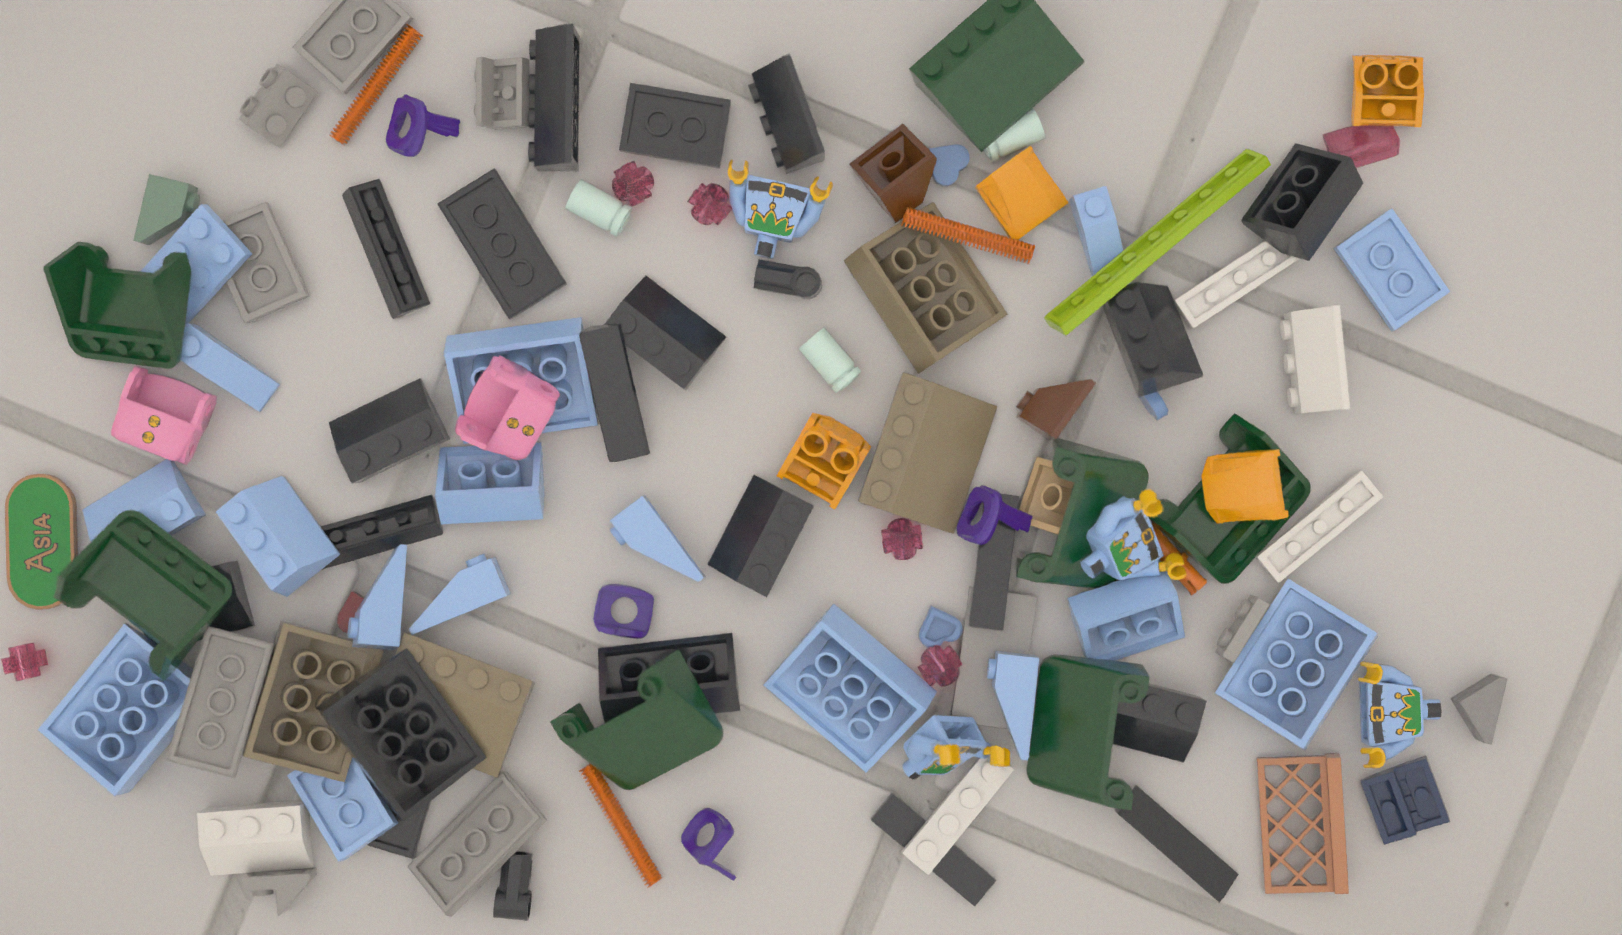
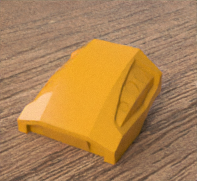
M1352 55L1354 63L1351 110L1352 126L1422 127L1424 102L1423 57Z
M1031 146L1017 154L975 186V189L1009 238L1016 239V241L1069 203L1045 170Z
M812 413L776 476L780 479L785 477L830 503L829 507L835 510L871 446L858 432L832 417Z
M1279 449L1215 454L1207 457L1201 475L1205 506L1217 524L1244 520H1276L1289 517L1288 510H1285L1277 458L1280 456Z

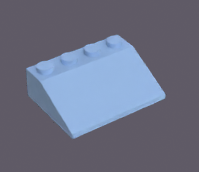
M582 317L448 335L446 337L444 356L458 418L460 415L464 416L468 398L477 380L490 365L493 356L498 357L500 355L523 366L538 378L553 385L559 391L560 396L555 403V411L542 433L597 426L595 401L579 338L580 332L584 330Z
M1287 579L1215 693L1305 751L1359 668L1360 662L1364 660L1378 638V633L1292 580Z
M835 604L817 621L764 684L769 691L865 772L927 710L937 693L933 687Z
M127 623L121 627L38 729L39 732L114 796L129 793L172 741L193 672V668L182 661L167 680L163 681L151 671L148 663L150 653L157 643Z

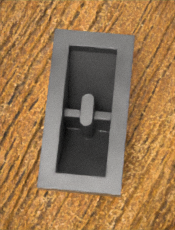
M1490 674L1450 698L1473 737L1478 741L1492 745L1508 678Z

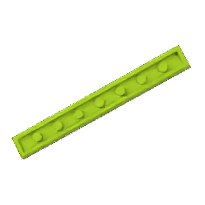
M1245 149L1046 314L1044 319L1049 327L1067 336L1270 167L1271 163L1267 156L1250 149Z

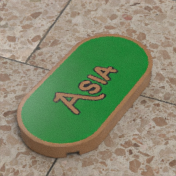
M33 474L17 481L10 489L6 498V575L9 590L17 601L26 607L43 610L62 604L54 598L58 575L78 555L77 505L73 492L62 480L49 474Z

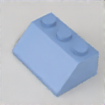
M541 442L535 443L530 454L522 460H514L505 455L486 451L476 446L440 448L435 499L441 524L543 519L545 494Z
M168 459L82 509L90 541L117 515L127 510H135L144 514L171 536L206 515L175 462Z
M284 476L242 490L216 511L271 591L288 597L340 555Z
M1167 571L1161 572V575L1114 581L1108 585L1067 598L1072 621L1085 658L1116 661L1185 637L1178 594Z

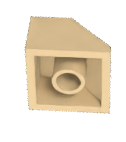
M1036 457L1019 510L1033 516L1030 526L1058 535L1074 482L1058 477L1053 470L1052 461Z

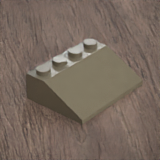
M934 202L920 210L921 212L933 214V216L943 217ZM901 221L859 247L843 261L919 374L1008 314L962 244H960V241L956 243L957 238L953 242V237L949 241V236L945 239V235H943L941 238V233L938 237L937 232L933 236V231L929 235V230L925 233V229H923L921 232V227L918 231L917 226L913 230V225L909 229V224L905 227V223H903L901 226Z
M903 372L858 502L954 534L998 406Z
M280 621L274 641V650L242 755L246 758L345 782L352 756L316 707L347 684L380 665L384 650L352 647V640Z
M404 632L396 654L406 648L410 651L487 758L473 769L498 778L535 682Z

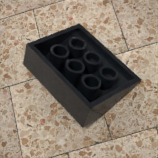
M407 648L347 684L316 707L393 813L403 822L487 758Z

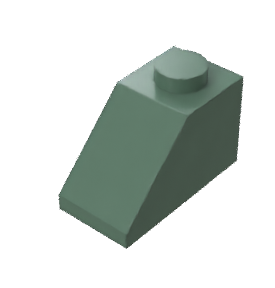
M149 174L133 241L151 245L182 226L199 207L200 195L197 194L198 187L189 183Z

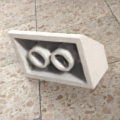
M1340 305L1285 313L1284 320L1280 321V333L1282 340H1287L1288 354H1284L1283 362L1285 373L1290 374L1291 387L1287 388L1289 407L1294 409V414L1350 409Z
M302 800L207 807L197 813L199 848L211 876L313 868L310 814Z

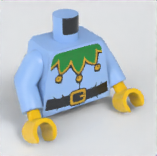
M730 160L727 172L730 178L729 202L736 222L745 227V233L758 236L754 255L774 259L777 241L792 243L793 238L803 237L818 222L825 199L828 198L833 188V183L830 181L827 190H821L817 187L819 176L815 177L810 188L748 175L749 164L746 160L744 161V170L739 172L732 168L733 160Z
M1144 490L1139 495V500L1134 498L1128 499L1122 496L1116 503L1104 507L1097 522L1087 531L1086 535L1093 553L1081 561L1080 564L1089 577L1095 578L1102 571L1117 580L1158 576L1164 571H1167L1168 576L1174 580H1180L1186 576L1185 568L1181 566L1184 565L1183 557L1178 553L1169 554L1165 561L1160 562V558L1164 555L1149 517L1159 515L1163 507L1154 491Z
M1362 661L1360 666H1365L1367 672L1363 678L1358 677L1361 742L1374 747L1361 748L1360 752L1361 754H1369L1370 757L1369 762L1363 765L1364 768H1381L1386 760L1395 757L1414 743L1415 737L1423 735V720H1437L1441 718V703L1439 699L1423 700L1422 688L1413 685L1410 676L1393 666Z
M934 715L904 743L903 747L908 756V760L903 763V770L913 780L921 775H945L973 756L986 759L990 755V766H1010V750L1000 746H990L988 742H985L973 717Z

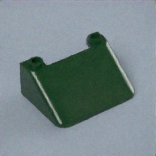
M76 242L43 267L66 338L76 354L88 359L171 369L180 362L192 275L186 253H170L163 259V266L154 273L108 268L107 262L109 257L102 247L87 242Z
M1235 413L1219 432L1220 440L1228 448L1225 454L1279 449L1280 456L1277 458L1285 510H1288L1289 517L1276 520H1244L1217 524L1206 510L1202 480L1178 507L1168 499H1159L1163 507L1162 512L1157 516L1149 517L1150 521L1222 584L1234 581L1243 572L1255 556L1306 501L1311 490L1309 480L1270 436Z
M1057 438L1052 443L1054 449L1052 458L1053 470L1058 477L1074 482L1052 555L1033 552L1026 555L1023 559L1017 558L1015 563L1016 577L1037 583L1096 589L1108 585L1117 579L1103 571L1095 578H1091L1082 569L1081 561L1093 553L1086 538L1087 531L1097 522L1105 506L1116 503L1122 496L1128 499L1134 498L1139 500L1141 492L1146 490L1149 474L1145 465L1138 460Z
M127 510L117 515L60 572L54 598L69 608H83L97 596L158 643L151 651L148 663L151 671L163 681H166L229 601L232 594V585L225 576L144 514L135 510Z
M679 650L671 653L640 675L638 692L646 702L597 728H594L580 703L572 706L550 721L563 743L624 790H633L719 745L723 739L722 725Z
M1058 654L1050 655L1041 662L1034 704L1029 757L1026 766L1027 776L1034 785L1107 807L1132 810L1133 792L1130 785L1122 779L1111 778L1108 775L1118 702L1136 703L1142 700L1148 691L1150 676L1143 664Z

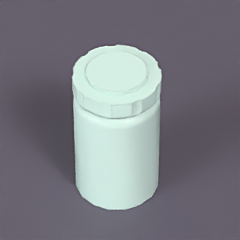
M1032 108L984 150L992 162L998 160L999 156L1005 157L1045 139L1044 129L1036 111Z
M582 179L575 186L565 209L603 230H610V234L615 237L625 228L633 208L628 204L623 205L622 201Z
M825 327L799 348L800 352L829 385L833 386L832 389L835 393L839 390L842 391L861 372L858 366L854 367L852 359Z

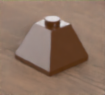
M901 124L849 165L881 208L897 223L903 218L907 207L914 210L923 203L937 159L904 124Z
M1092 379L1038 388L1033 393L1027 390L1016 405V408L1020 410L1016 417L1046 439L1056 440L1096 382Z

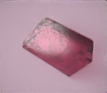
M1349 126L1323 134L1326 150L1351 157L1356 168L1395 157L1399 154L1400 139L1393 126Z

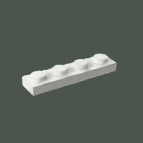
M1264 241L1174 300L1175 305L1190 329H1193L1300 258L1283 254Z
M1358 471L1260 551L1255 558L1273 580L1279 583L1380 501L1383 496L1364 472Z
M990 755L986 759L977 758L901 853L925 874L929 875L1014 769L1011 766H990Z

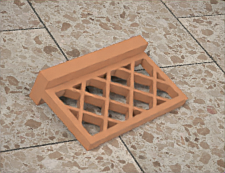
M1339 753L1257 758L1265 894L1315 892L1349 894L1342 770ZM1291 764H1298L1293 770L1286 766ZM1304 764H1319L1320 777L1311 787L1296 775ZM1264 765H1280L1289 774L1275 788L1265 779ZM1292 777L1307 789L1295 804L1280 792ZM1319 784L1321 785V796L1314 791ZM1266 786L1273 791L1267 798ZM1310 794L1322 803V811L1313 820L1298 808ZM1276 795L1291 807L1279 821L1275 820L1267 812V804ZM1294 811L1309 823L1297 837H1294L1282 826ZM1321 818H1323V830L1317 825ZM1268 819L1274 824L1269 832ZM1278 828L1293 841L1281 855L1269 846V838ZM1312 828L1324 837V844L1315 854L1300 842ZM1296 845L1311 857L1299 871L1284 859ZM1323 852H1325V863L1318 858ZM1270 853L1276 858V860L1271 865ZM1281 862L1294 876L1286 885H1272L1271 872ZM1314 862H1317L1326 871V883L1311 884L1302 875ZM1298 879H1300L1304 884H1294V883H1295Z

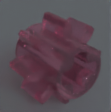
M635 161L622 165L620 169L613 172L616 177L612 180V189L619 200H629L630 205L635 206L644 202L645 199L652 197L650 190L654 186V178L650 170L645 166L637 168Z
M701 183L687 201L694 205L691 209L693 218L703 225H711L713 222L719 225L732 210L731 205L727 204L729 200L728 192L722 186L715 183H710L707 186Z
M895 519L888 524L887 529L881 530L883 551L885 554L892 552L896 560H908L915 556L917 549H923L921 526H913L909 519Z
M34 642L8 648L10 657L1 659L4 675L13 673L15 681L41 676L40 667L48 665L45 649L36 651Z
M934 645L923 652L921 656L922 664L918 666V669L929 686H933L937 682L939 686L945 687L955 682L959 677L960 670L958 667L962 665V662L950 645L945 649L940 645Z

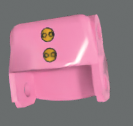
M500 355L498 357L493 356L490 365L484 370L473 387L465 407L464 416L460 415L456 421L455 432L461 437V440L483 450L505 455L514 460L525 459L530 454L554 413L555 403L560 393L553 385L538 378L523 366Z
M135 366L132 372L129 373L122 391L111 436L121 442L170 461H177L187 465L191 461L199 440L209 424L217 403V396L211 393H204L187 383L170 377L147 374L148 369Z

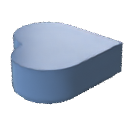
M956 144L929 148L937 159L932 174L934 181L944 187L955 183L959 176V171L968 165L970 159L968 150L964 146Z
M1158 392L1139 397L1148 413L1153 415L1157 421L1168 415V408Z
M930 606L920 627L919 639L924 646L937 648L944 641L953 642L957 640L962 634V624L956 617Z

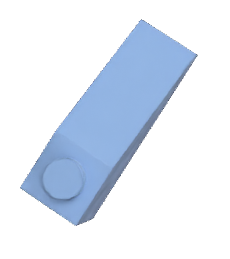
M1107 186L1073 195L1069 199L1091 276L1095 275L1123 251L1117 220Z
M191 323L185 325L181 361L261 412L280 384L199 325Z
M645 495L610 520L614 526L610 531L621 546L627 543L630 548L697 582L705 577Z
M400 544L393 550L355 612V618L350 617L348 638H353L352 647L395 650L399 647L407 545Z
M485 554L465 561L468 568L459 571L409 628L411 635L510 595L511 593L496 557L486 559Z
M995 651V658H989L987 679H992V687L1017 754L1021 760L1028 761L1039 657L1030 654Z

